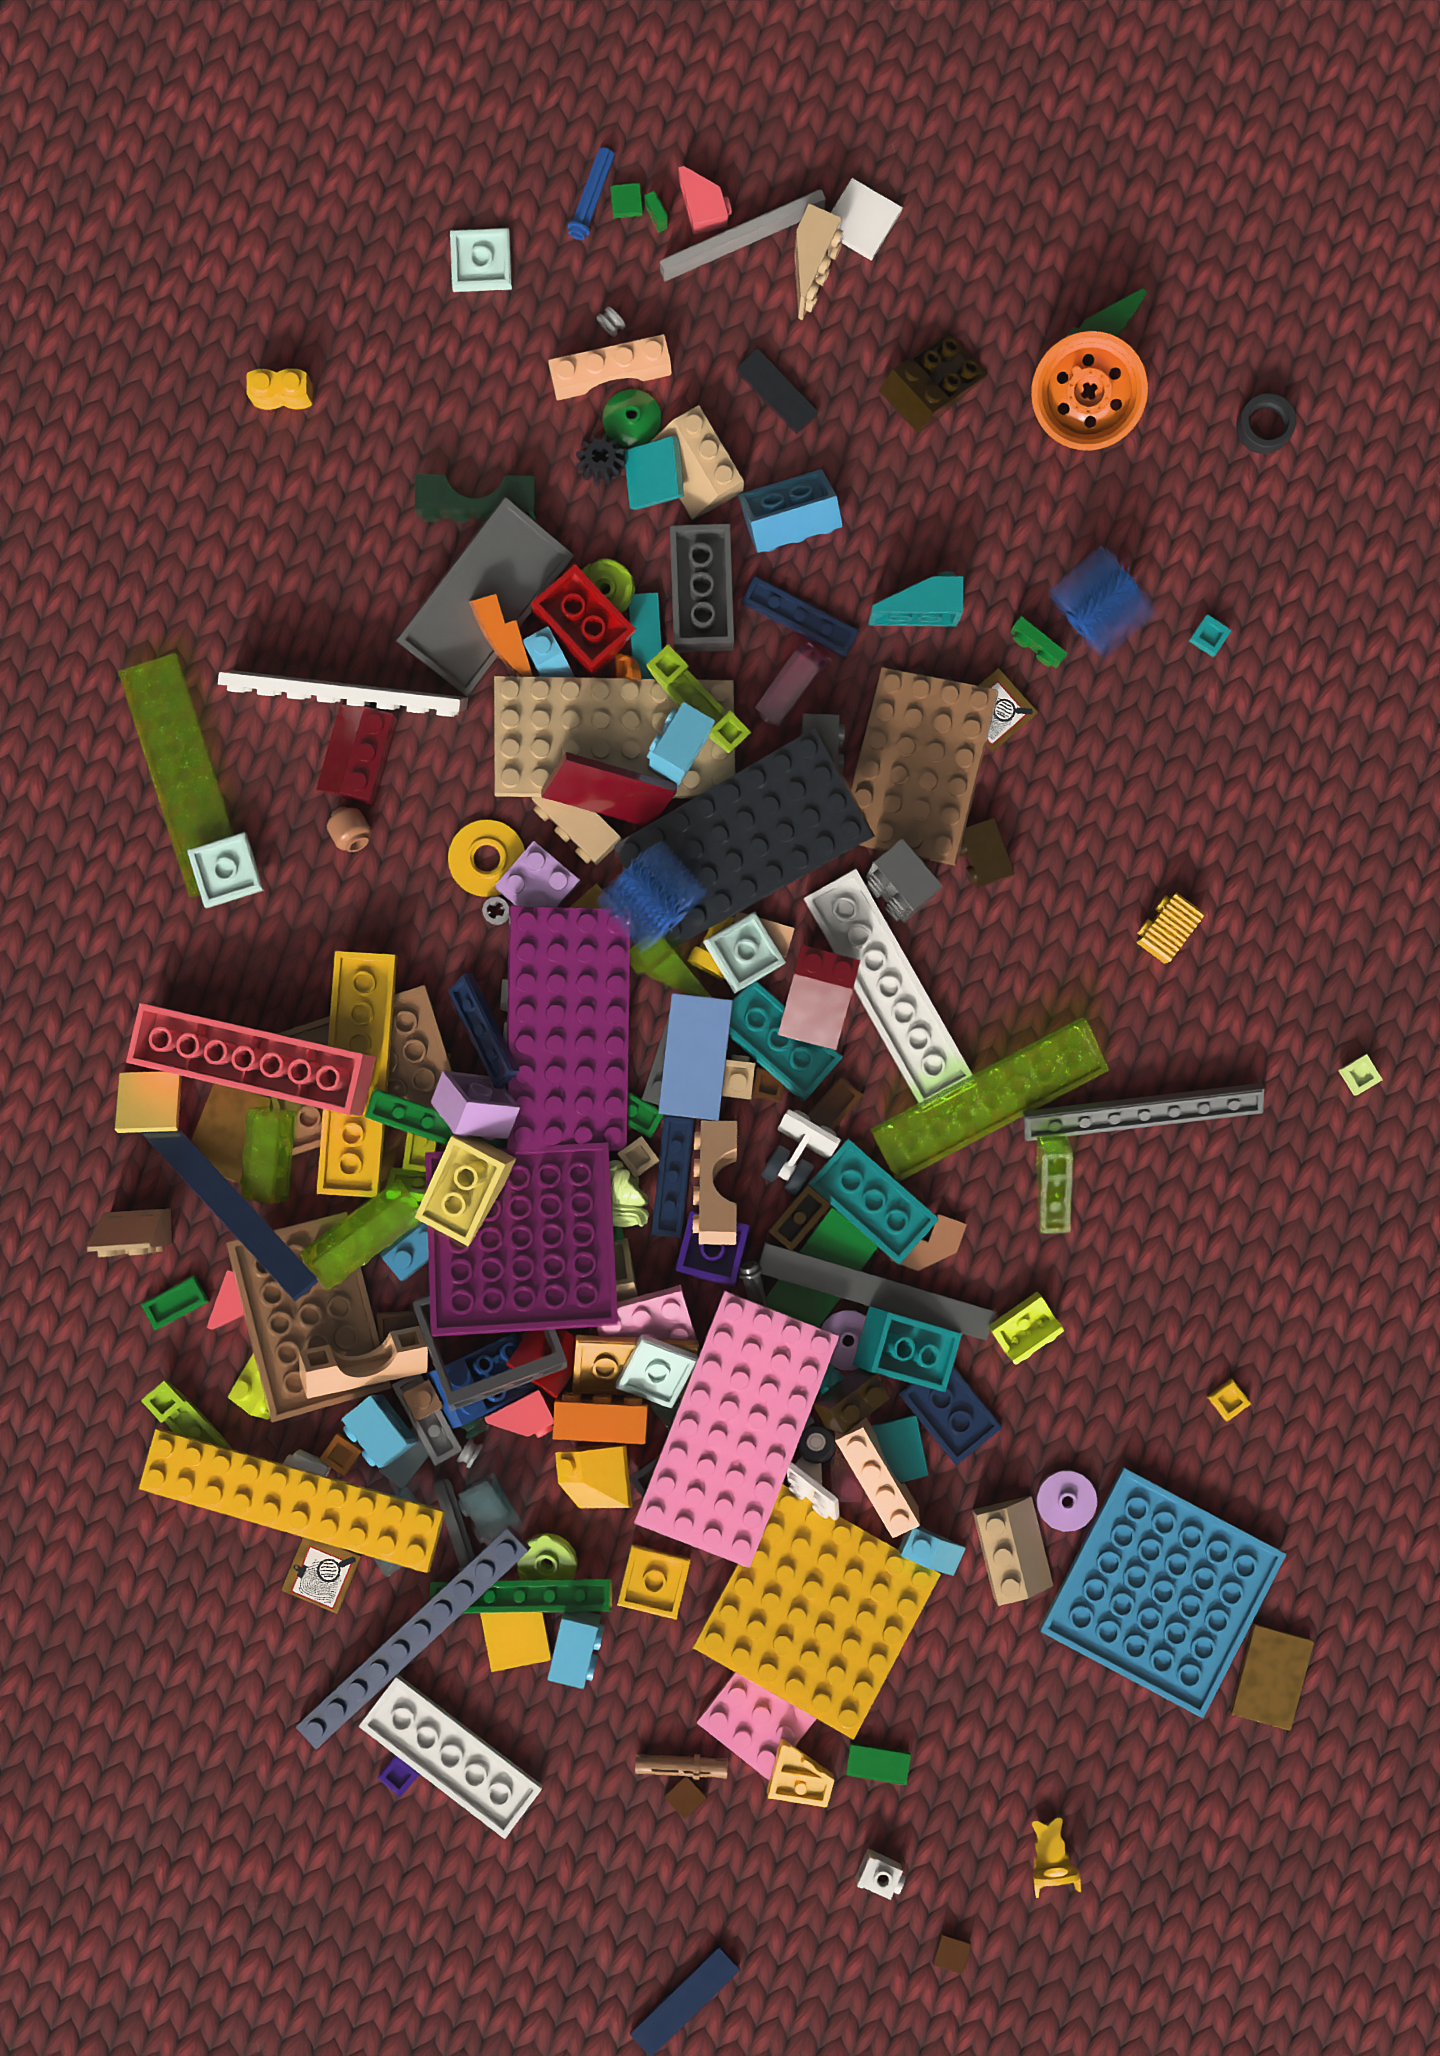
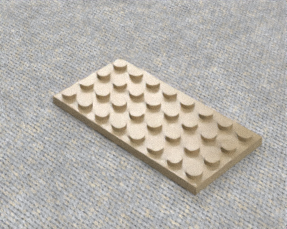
M494 676L495 796L541 797L542 787L565 752L665 780L648 770L650 759L647 758V755L658 733L664 735L662 730L673 708L679 710V707L663 690L656 679ZM698 680L727 712L731 710L734 714L733 680ZM708 737L682 783L677 787V792L673 798L693 799L735 775V749L727 753Z

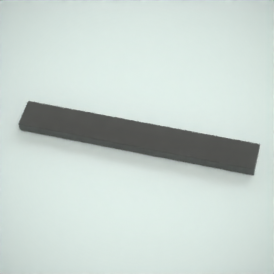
M1262 1083L1023 1111V1136L1025 1141L1262 1114L1264 1087Z
M765 1242L758 1265L762 1267L761 1274L986 1341L990 1332L988 1326L992 1324L995 1316V1311Z

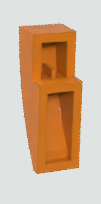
M494 594L469 601L484 637L499 658L517 676L533 677L517 621L504 622L497 595Z

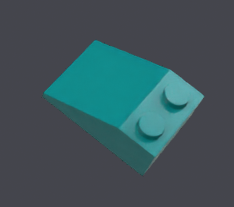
M953 572L938 573V576H932L872 605L868 625L957 626L963 614V576H956Z
M869 1306L852 1365L873 1373L946 1392L962 1334Z

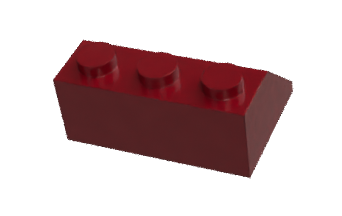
M340 705L316 790L374 806L398 724L394 714L365 706Z

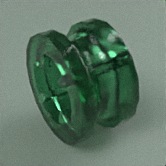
M485 1415L460 1426L461 1429L466 1430V1439L472 1438L491 1428L490 1424L484 1422Z

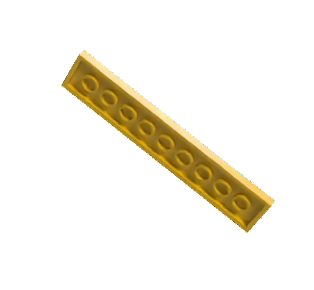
M160 1428L155 1429L139 1486L140 1490L425 1573L430 1571L446 1510Z

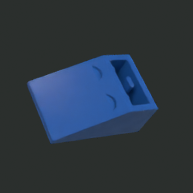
M514 1332L445 1364L453 1390L455 1391L510 1370L511 1368L506 1364L520 1345L516 1333ZM436 1369L426 1373L443 1406L441 1410L450 1429L463 1426L539 1388L532 1382H528L457 1410L450 1411Z

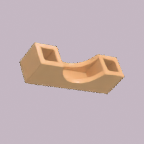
M664 334L548 360L557 400L584 395L591 388L610 380L636 378L641 381H647L671 375V361Z
M701 1120V1132H695L694 1150H700V1159H694V1177H700V1187L694 1186L693 1205H699V1214H693V1233H699V1244L736 1245V1203L723 1198L717 1192L713 1180L723 1167L737 1160V1121Z
M420 1326L391 1331L378 1348L359 1356L338 1354L332 1349L330 1344L299 1351L300 1379L307 1398L427 1373L428 1346Z
M864 1418L844 1435L835 1431L836 1443L892 1538L920 1526L919 1507L905 1483L901 1484L890 1470L881 1451L877 1435L868 1419Z

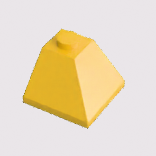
M626 1445L577 1446L555 1452L558 1484L579 1508L632 1507Z

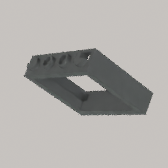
M430 1292L425 1293V1296L417 1298L418 1301L412 1302L450 1411L567 1368V1360L555 1329L543 1330L552 1354L454 1391L435 1337L431 1336V1326L427 1318V1314H430Z

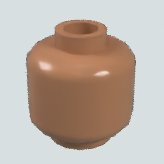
M339 807L332 812L331 818L327 823L328 833L336 847L340 850L356 852L364 848L369 842L368 839L371 835L370 826L362 812L357 808Z

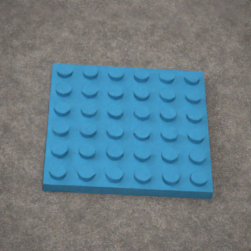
M1122 1467L1039 1630L1152 1692L1204 1718L1287 1554Z

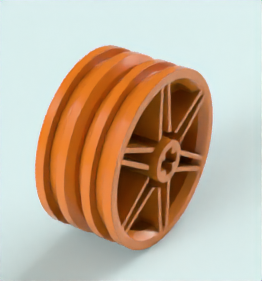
M1080 332L1056 343L1041 359L1032 382V405L1040 425L1055 441L1077 450H1097L1120 441L1135 427L1146 405L1148 383L1146 372L1139 356L1126 342L1104 332ZM1086 354H1091L1094 357V363L1091 366H1085L1082 362ZM1114 367L1119 368L1121 371V376L1116 380L1111 379L1109 376L1110 370ZM1060 372L1068 374L1069 378L1065 384H1060L1057 381V375ZM1089 382L1090 386L1093 383L1097 385L1098 389L1095 391L1096 397L1090 400L1089 397L1084 399L1081 396V393L1084 391L1082 386L1084 383ZM1116 398L1122 402V407L1117 411L1112 410L1110 407L1111 401ZM1061 403H1067L1070 407L1069 412L1065 415L1058 412V406ZM1088 416H1093L1096 419V425L1092 428L1085 426L1084 421Z

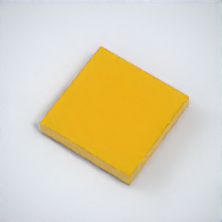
M632 1544L618 1605L677 1620L691 1558Z
M543 1612L480 1613L491 1672L550 1661L552 1659Z

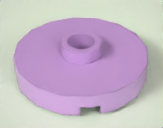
M855 1310L835 1312L823 1321L821 1326L822 1329L839 1335L830 1363L840 1370L853 1371L858 1368L852 1364L866 1316ZM846 1335H851L854 1339L853 1344L850 1346H845L842 1342Z
M1068 1469L1053 1472L1043 1479L1036 1493V1504L1041 1518L1052 1528L1063 1532L1076 1531L1086 1526L1093 1518L1097 1507V1496L1088 1479L1081 1473ZM1065 1496H1071L1072 1503L1069 1506L1062 1505V1500Z

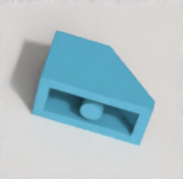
M549 627L522 640L524 648L540 677L575 678Z
M921 1526L905 1532L898 1548L902 1557L928 1569L954 1576L966 1547Z

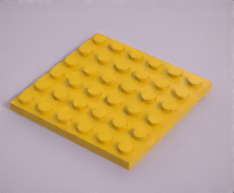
M782 1484L750 1568L737 1563L692 1647L854 1740L941 1574L902 1557L896 1548L841 1517H838L836 1521L829 1516L827 1518L822 1517L813 1509L812 1506L814 1504L808 1498L799 1499L787 1486Z

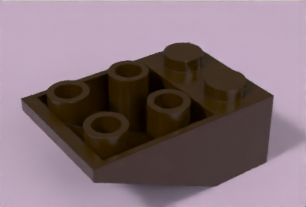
M947 332L895 367L879 389V392L919 434L943 416L985 379L988 374L957 340Z

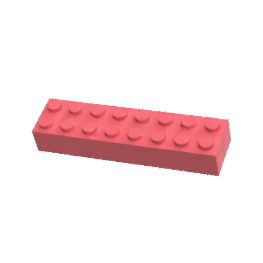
M139 1003L126 1063L347 1115L363 1116L376 1056Z

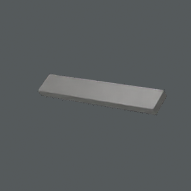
M822 190L812 192L661 259L660 273L664 282L800 222L808 204L824 210L826 198Z

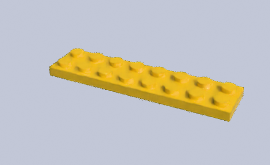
M335 951L328 1045L376 1056L364 1108L365 1113L373 1088L387 1092L397 956ZM323 1109L317 1194L379 1198L385 1124L363 1116L347 1115Z

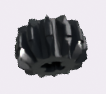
M606 433L603 434L601 441H597V436L593 434L591 435L592 443L582 441L581 447L583 450L576 452V458L580 460L576 464L578 471H584V480H589L593 477L594 485L597 486L600 483V479H605V483L609 485L611 484L610 476L612 475L619 479L621 477L619 469L626 467V461L622 459L625 456V450L618 448L619 441L617 439L609 442ZM596 457L600 459L606 457V462L604 463L600 460L596 463Z

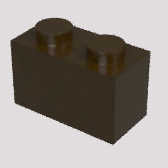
M992 818L965 828L959 855H965L969 866L965 868L970 884L975 883L978 890L1011 878L1015 873L995 819Z
M805 1184L798 1195L790 1201L767 1230L792 1251L831 1204L809 1185Z
M858 1367L815 1399L813 1405L826 1428L844 1435L890 1398L876 1373Z

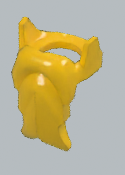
M1056 1817L1048 1823L1038 1820L1032 1821V1827L1037 1835L1035 1842L1037 1856L1034 1857L1035 1871L1033 1872L1036 1898H1039V1891L1043 1886H1056L1074 1882L1075 1890L1081 1892L1080 1872L1075 1866L1071 1865L1069 1855L1065 1852V1842L1060 1835L1063 1823L1061 1817Z

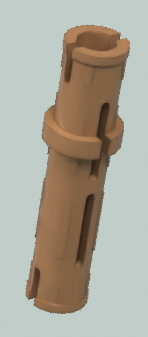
M636 1754L635 1774L691 1776L695 1780H699L700 1777L727 1779L728 1758L701 1757V1754H694V1757Z

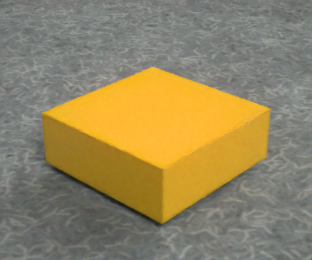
M1231 1378L1207 1396L1226 1422L1251 1404Z

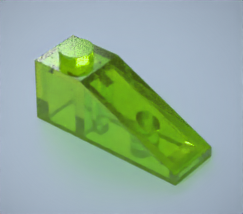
M663 937L659 941L657 939L652 945L648 943L646 946L643 945L641 947L640 943L644 940L643 938L628 951L632 957L630 958V965L638 975L644 972L647 977L686 995L712 998Z
M1067 1136L1037 1137L1036 1170L1040 1234L1070 1233L1073 1152Z

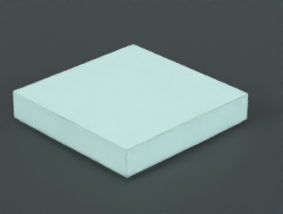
M509 228L450 230L453 292L512 289Z
M243 832L187 850L205 908L264 891L247 833Z
M756 912L751 913L703 942L734 994L786 963Z
M641 1334L616 1381V1388L672 1409L695 1367L698 1356L692 1352Z

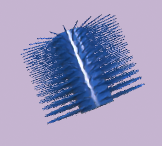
M1102 556L1104 561L1102 559L1101 561L1104 564L1101 562L1099 564L1096 561L1098 564L1096 565L1097 568L1093 564L1090 566L1092 570L1090 568L1088 570L1085 567L1087 576L1084 573L1083 575L1080 573L1083 579L1079 576L1081 579L1079 582L1077 580L1074 584L1071 582L1074 587L1071 585L1069 587L1066 584L1068 587L1066 588L1067 593L1063 587L1060 589L1062 593L1060 591L1058 593L1055 590L1057 593L1055 596L1061 602L1058 605L1066 613L1065 616H1067L1068 621L1071 623V627L1077 630V635L1079 632L1082 638L1083 636L1087 637L1090 643L1096 642L1099 639L1100 647L1103 650L1104 648L1107 650L1104 644L1107 646L1106 641L1108 640L1111 643L1110 638L1115 644L1113 639L1116 641L1113 635L1116 637L1115 632L1123 634L1122 630L1124 632L1125 630L1121 626L1124 628L1126 626L1129 629L1126 624L1129 622L1132 625L1130 620L1132 622L1133 620L1130 617L1137 619L1139 616L1136 612L1141 616L1140 613L1144 612L1143 608L1146 610L1148 607L1142 601L1145 595L1139 591L1141 589L1137 585L1140 584L1135 583L1134 578L1124 570L1123 565L1122 569L1120 566L1118 568L1117 565H1114V560L1110 559L1109 561L1107 557L1105 559Z
M663 847L657 851L658 855L656 857H652L650 852L641 861L637 859L633 864L631 862V865L616 879L617 882L612 884L614 891L610 895L613 897L611 899L608 898L606 902L607 904L609 901H613L607 905L609 906L607 910L611 906H613L611 909H615L614 911L625 910L626 914L621 913L620 918L622 919L618 923L628 921L630 918L631 920L633 919L634 924L638 925L640 923L641 927L634 933L632 938L636 936V933L639 935V938L641 936L640 932L643 930L642 934H649V937L646 939L650 940L648 943L652 940H657L662 933L666 935L669 930L672 932V928L679 924L683 918H687L685 917L689 913L687 911L692 909L691 905L693 903L696 904L694 899L699 895L698 893L691 897L689 890L685 891L688 887L680 888L682 882H678L677 877L673 880L671 879V876L677 871L673 866L670 868L672 870L670 873L666 869L669 866L666 863L672 855L668 859L663 857L660 860L661 862H658L659 855L664 851H660Z

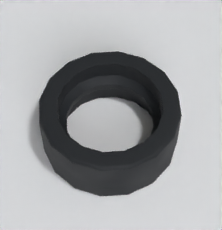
M1262 393L1251 398L1240 411L1236 421V433L1240 442L1248 450L1258 454H1271L1280 450L1292 437L1296 428V413L1292 404L1284 397L1275 393ZM1269 408L1280 415L1283 421V429L1277 438L1265 440L1252 432L1249 426V419L1256 409Z

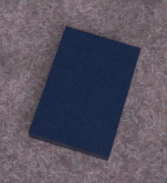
M954 1366L952 1367L946 1392L910 1383L898 1393L955 1465H958L1003 1428Z

